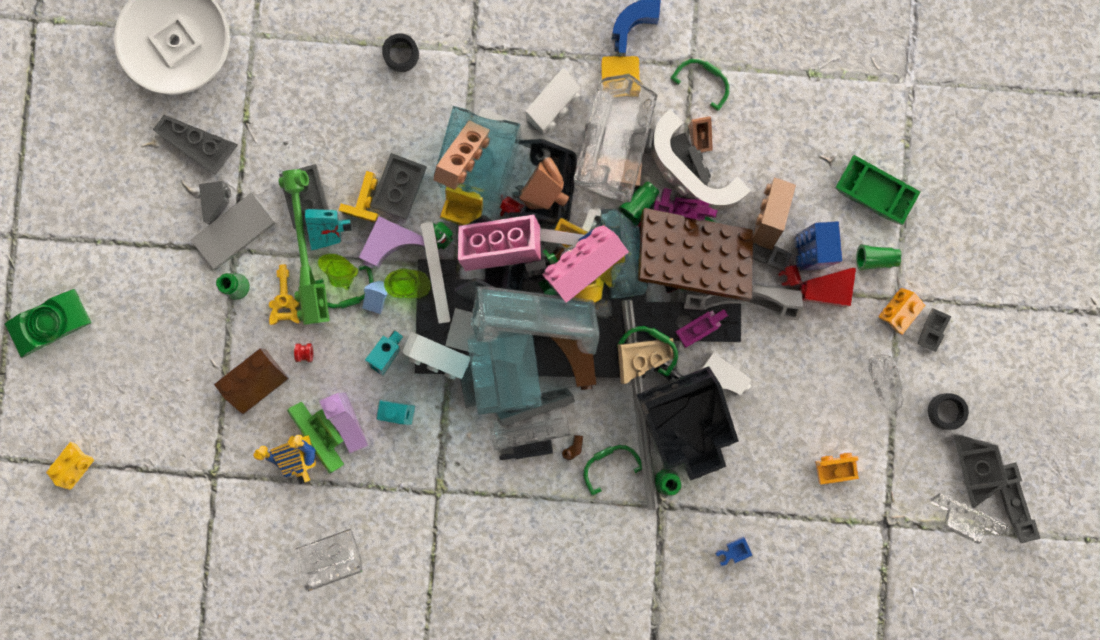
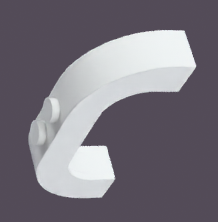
M669 110L659 120L653 132L651 146L653 161L663 173L664 178L668 182H672L676 186L678 193L682 196H685L687 199L707 202L712 209L722 211L737 205L751 191L738 177L725 188H709L673 153L670 139L680 130L683 122Z

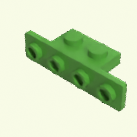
M303 402L290 407L287 410L288 414L303 436L309 435L311 445L316 450L315 454L328 473L331 474L342 467L344 463L334 448L342 443L343 439L331 421L326 418L324 411L321 409L314 415H311Z

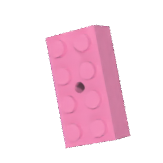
M535 215L459 226L458 261L465 271L541 260L540 225Z
M602 225L595 228L589 237L580 240L573 250L564 253L557 263L548 266L542 275L555 292L567 303L629 251L613 231Z

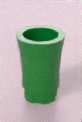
M647 181L618 209L630 222L639 225L643 209H649L660 192L652 183Z
M860 244L856 253L857 267L860 271L899 267L901 265L902 253L900 249H893L892 247Z
M225 273L216 280L218 290L233 300L244 298L250 289L248 279L242 274Z
M662 469L655 475V488L660 494L672 496L680 491L681 480L676 471ZM668 480L672 481V485L670 487L666 486V482Z

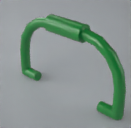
M689 59L682 62L671 76V80L678 85L681 80L676 78L686 65L691 63L702 65L704 69L723 80L725 85L723 98L718 105L713 102L710 104L712 108L719 111L730 93L729 82L721 73L722 71L708 61L705 62L700 59Z
M365 265L358 266L359 271L366 269L369 284L373 283L371 268ZM322 278L315 280L316 284L324 283V280ZM365 293L360 297L356 296L341 301L338 304L327 302V305L333 309H344L359 304L360 301L364 300Z
M636 326L629 329L617 344V348L618 345L624 344L632 333L637 331L648 332L649 335L659 341L667 343L673 350V360L667 370L658 369L659 373L668 376L678 360V350L669 339L670 337L654 328L651 329L645 326Z
M626 445L609 446L597 452L588 460L584 467L583 477L591 495L602 491L600 487L594 490L589 481L588 470L591 464L614 453L616 450H626L634 456L639 467L633 469L636 474L642 470V463L634 449Z

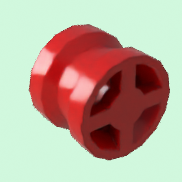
M296 343L294 347L295 362H301L302 360L312 362L314 356L313 344L307 343L302 345L301 343Z

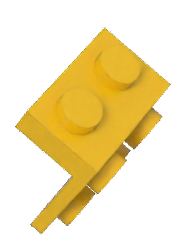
M604 56L601 60L602 95L616 96L618 94H625L626 96H635L640 94L639 58L637 56Z
M446 186V200L440 219L463 226L481 217L483 198L480 194L472 191L470 193L462 191L460 187L454 190Z

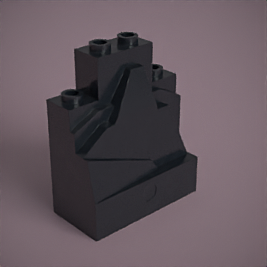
M709 366L636 394L660 459L666 470L683 464L691 481L727 467L721 448L739 442L722 386Z

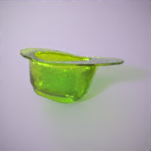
M325 254L318 260V267L327 275L328 281L332 286L349 290L354 277L358 274V269L338 254Z
M400 268L390 272L384 280L385 290L395 298H421L429 292L431 285L426 274L407 268Z

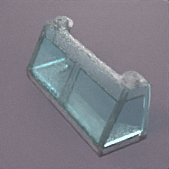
M477 286L470 321L477 341L491 342L498 337L499 331L576 339L578 340L577 345L581 352L596 354L600 335L593 300L572 298L566 303L560 296Z

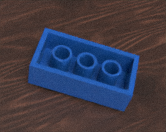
M839 221L814 223L796 234L797 237L794 238L795 248H798L796 266L799 267L800 272L823 270L842 262Z

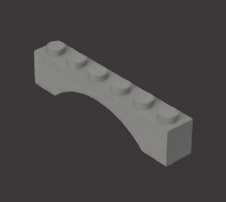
M752 286V299L749 302L684 290L683 293L684 309L703 311L722 304H743L763 309L779 319L798 321L803 309L801 291Z

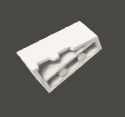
M414 332L410 333L402 351L403 354L410 357V362L420 365L421 362L428 365L427 369L436 373L438 370L445 372L444 376L455 380L456 377L463 378L471 357Z

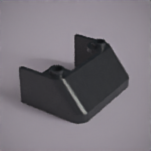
M544 139L519 140L518 144L531 149L530 161L536 167L540 162L543 163V160L536 158L537 153H540L542 157L544 156L541 148H546L550 151V158L557 166L563 178L564 184L561 192L569 196V199L564 206L554 201L549 209H530L524 205L522 212H509V217L535 215L539 224L557 226L560 218L569 222L577 167L575 152Z
M482 215L467 225L493 220ZM524 263L486 268L485 281L476 277L455 288V292L479 305H513L521 299Z

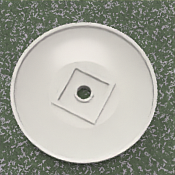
M129 0L118 17L114 33L117 58L128 76L147 90L165 95L188 93L208 83L225 62L230 42L227 19L215 0ZM173 37H179L177 45H171Z

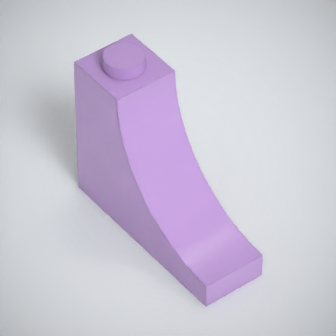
M378 217L359 258L363 260V265L372 269L374 266L379 268L391 253L400 248L409 246L425 248L424 239L421 235L382 217Z
M336 393L319 401L326 418L337 428L349 453L368 446L347 393Z

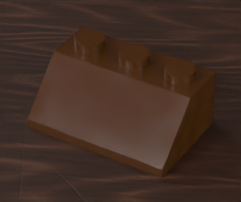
M259 348L217 381L214 386L226 401L240 413L245 414L289 378L266 349Z

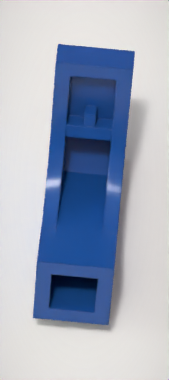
M640 0L630 4L619 14L615 21L611 38L615 39L614 52H618V56H626L627 36L633 27L639 24H658L661 0Z

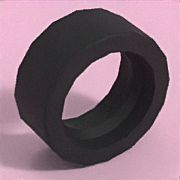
M396 33L391 35L382 46L383 58L386 64L394 71H409L416 66L419 60V50L416 42L411 36ZM399 42L408 44L412 50L410 59L404 63H396L390 57L391 47Z
M952 393L939 394L929 403L928 417L938 428L945 430L958 429L968 419V405L959 395ZM945 400H951L958 406V417L951 423L943 422L938 416V406Z

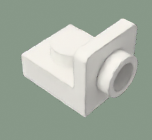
M599 208L590 209L582 229L587 232L593 228L595 229L597 221L594 219L597 218L606 222L608 215H605V211Z

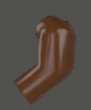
M574 435L573 445L562 451L564 459L573 460L581 454L583 436Z

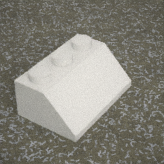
M565 68L561 69L525 111L526 121L543 135L546 131L550 132L555 127V121L558 117L562 118L567 113V107L570 103L574 104L581 96L579 94L580 86Z

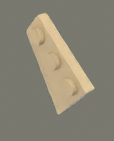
M659 340L618 345L621 384H626L631 379L645 374L646 371L673 359L672 348L667 343L665 344Z

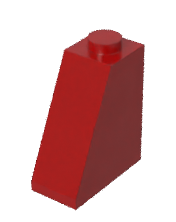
M856 268L804 281L799 288L802 294V301L845 308L850 307Z

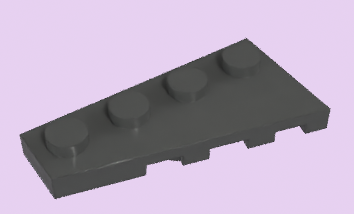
M163 115L153 128L156 133L214 175L218 173L238 146V144L166 115Z

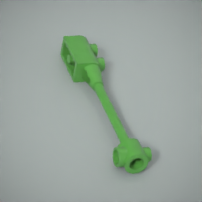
M301 169L282 171L283 177H280L278 182L280 187L284 188L285 192L291 194L301 262L299 291L295 292V300L301 304V310L297 312V317L300 321H303V325L328 322L330 319L325 283L316 284L311 267L309 266L299 193L309 183V177Z

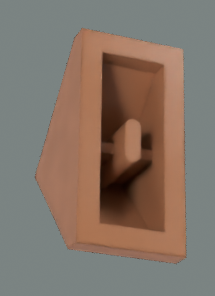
M711 116L692 119L688 125L692 146H696V149L700 150L701 153L712 151Z

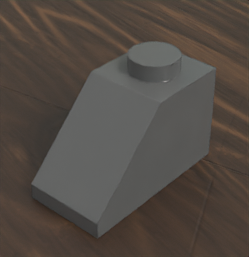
M222 181L199 184L203 222L209 225L221 215L229 204L231 190Z

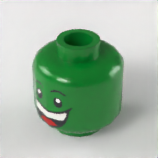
M443 222L433 223L437 249L444 250L453 241V232Z

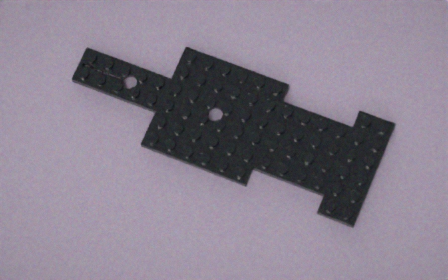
M418 259L416 334L445 346L455 308L529 327L530 331L523 357H530V376L574 377L565 354L546 334L528 324L510 320L509 310H505V314L494 315V312L489 311V305H479L456 293L455 288L472 280L456 279V260H440L450 322L439 323L427 259ZM624 264L612 287L610 288L604 282L601 299L592 305H576L572 299L566 303L557 293L547 298L549 319L569 317L571 340L591 338L596 378H620L617 344L625 334L622 301L632 300L635 327L645 326L651 329L654 328L673 338V341H680L675 331L680 329L676 324L678 316L687 315L692 322L707 312L713 310L716 314L724 309L728 316L720 320L723 321L720 322L721 326L697 342H741V304H722L702 311L684 309V303L646 302V282L638 281L639 264ZM542 274L532 276V281L522 280L521 299L546 296L538 284L545 279ZM589 312L595 316L596 322L592 327L582 325L581 316L584 313ZM636 332L637 342L658 340L649 335L648 332ZM446 346V347H448V348H450V349H452V350H455V351H457V352H459V353H462V354H464V355H466V356H483V355L475 354V353H472V352H468V351H464V350H460V349H456V348H453V347ZM425 363L415 364V374H445L441 370H438L436 373L427 369L428 365Z

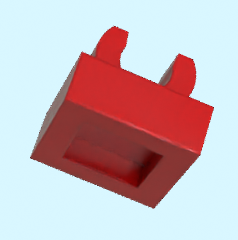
M507 196L499 207L502 209L500 216H503L505 212H521L524 205Z
M796 265L786 267L785 271L778 274L779 276H787V281L781 283L782 286L789 284L793 286L803 283Z

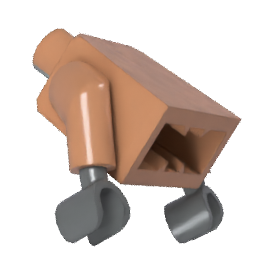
M541 148L544 156L542 157L540 153H537L536 158L543 160V163L540 162L525 186H515L519 192H513L512 196L514 198L520 197V200L530 209H549L554 201L564 206L569 196L561 192L564 184L563 178L557 166L550 158V151L546 148Z

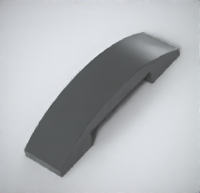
M1017 462L1004 465L1008 485L1002 488L1000 493L1012 528L1020 543L1041 539L1035 519H1031L1020 485L1022 478Z

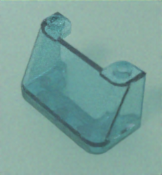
M603 209L600 215V226L604 225L613 231L629 251L625 255V263L616 264L612 268L611 299L644 294L648 289V283L638 281L640 253L638 225L616 209Z

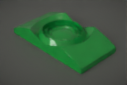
M853 155L835 187L836 190L850 200L866 206L879 216L899 225L904 224L921 191L856 155Z
M72 289L49 298L35 308L19 313L4 324L20 357L23 358L91 324V320L76 290Z

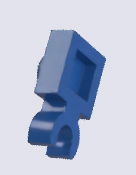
M745 537L726 544L728 550H718L715 552L716 556L722 554L725 556V559L719 562L721 566L727 565L730 559L737 563L753 556Z

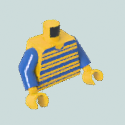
M296 435V437L290 436L287 443L271 449L270 452H268L266 446H261L253 454L257 460H264L265 458L267 461L275 464L285 477L295 474L299 485L310 481L307 470L316 465V450L311 445L309 435L305 437L301 435Z

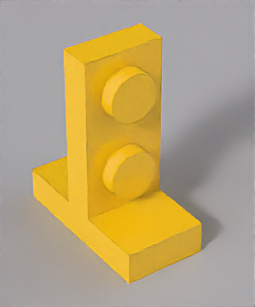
M366 171L356 207L340 203L338 211L342 214L376 223L380 216L377 213L367 211V208L371 207L373 199L371 197L372 190H375L378 184L377 176L373 172Z

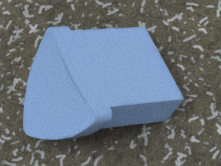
M376 281L364 288L365 297L362 308L381 314L385 298L387 297V287L383 281Z

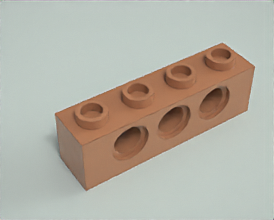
M469 120L437 164L433 180L454 190L459 183L463 184L467 172L472 171L475 160L478 161L483 152L482 149H487L490 143V138H488L490 129Z

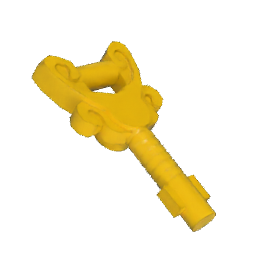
M280 264L279 270H277V278H280V295H277L274 300L269 302V307L272 308L269 318L270 325H275L280 320H292L298 324L301 322L297 317L298 310L296 309L299 307L300 302H297L292 295H288L287 277H289V269H287L286 264ZM286 307L291 312L279 313V310Z

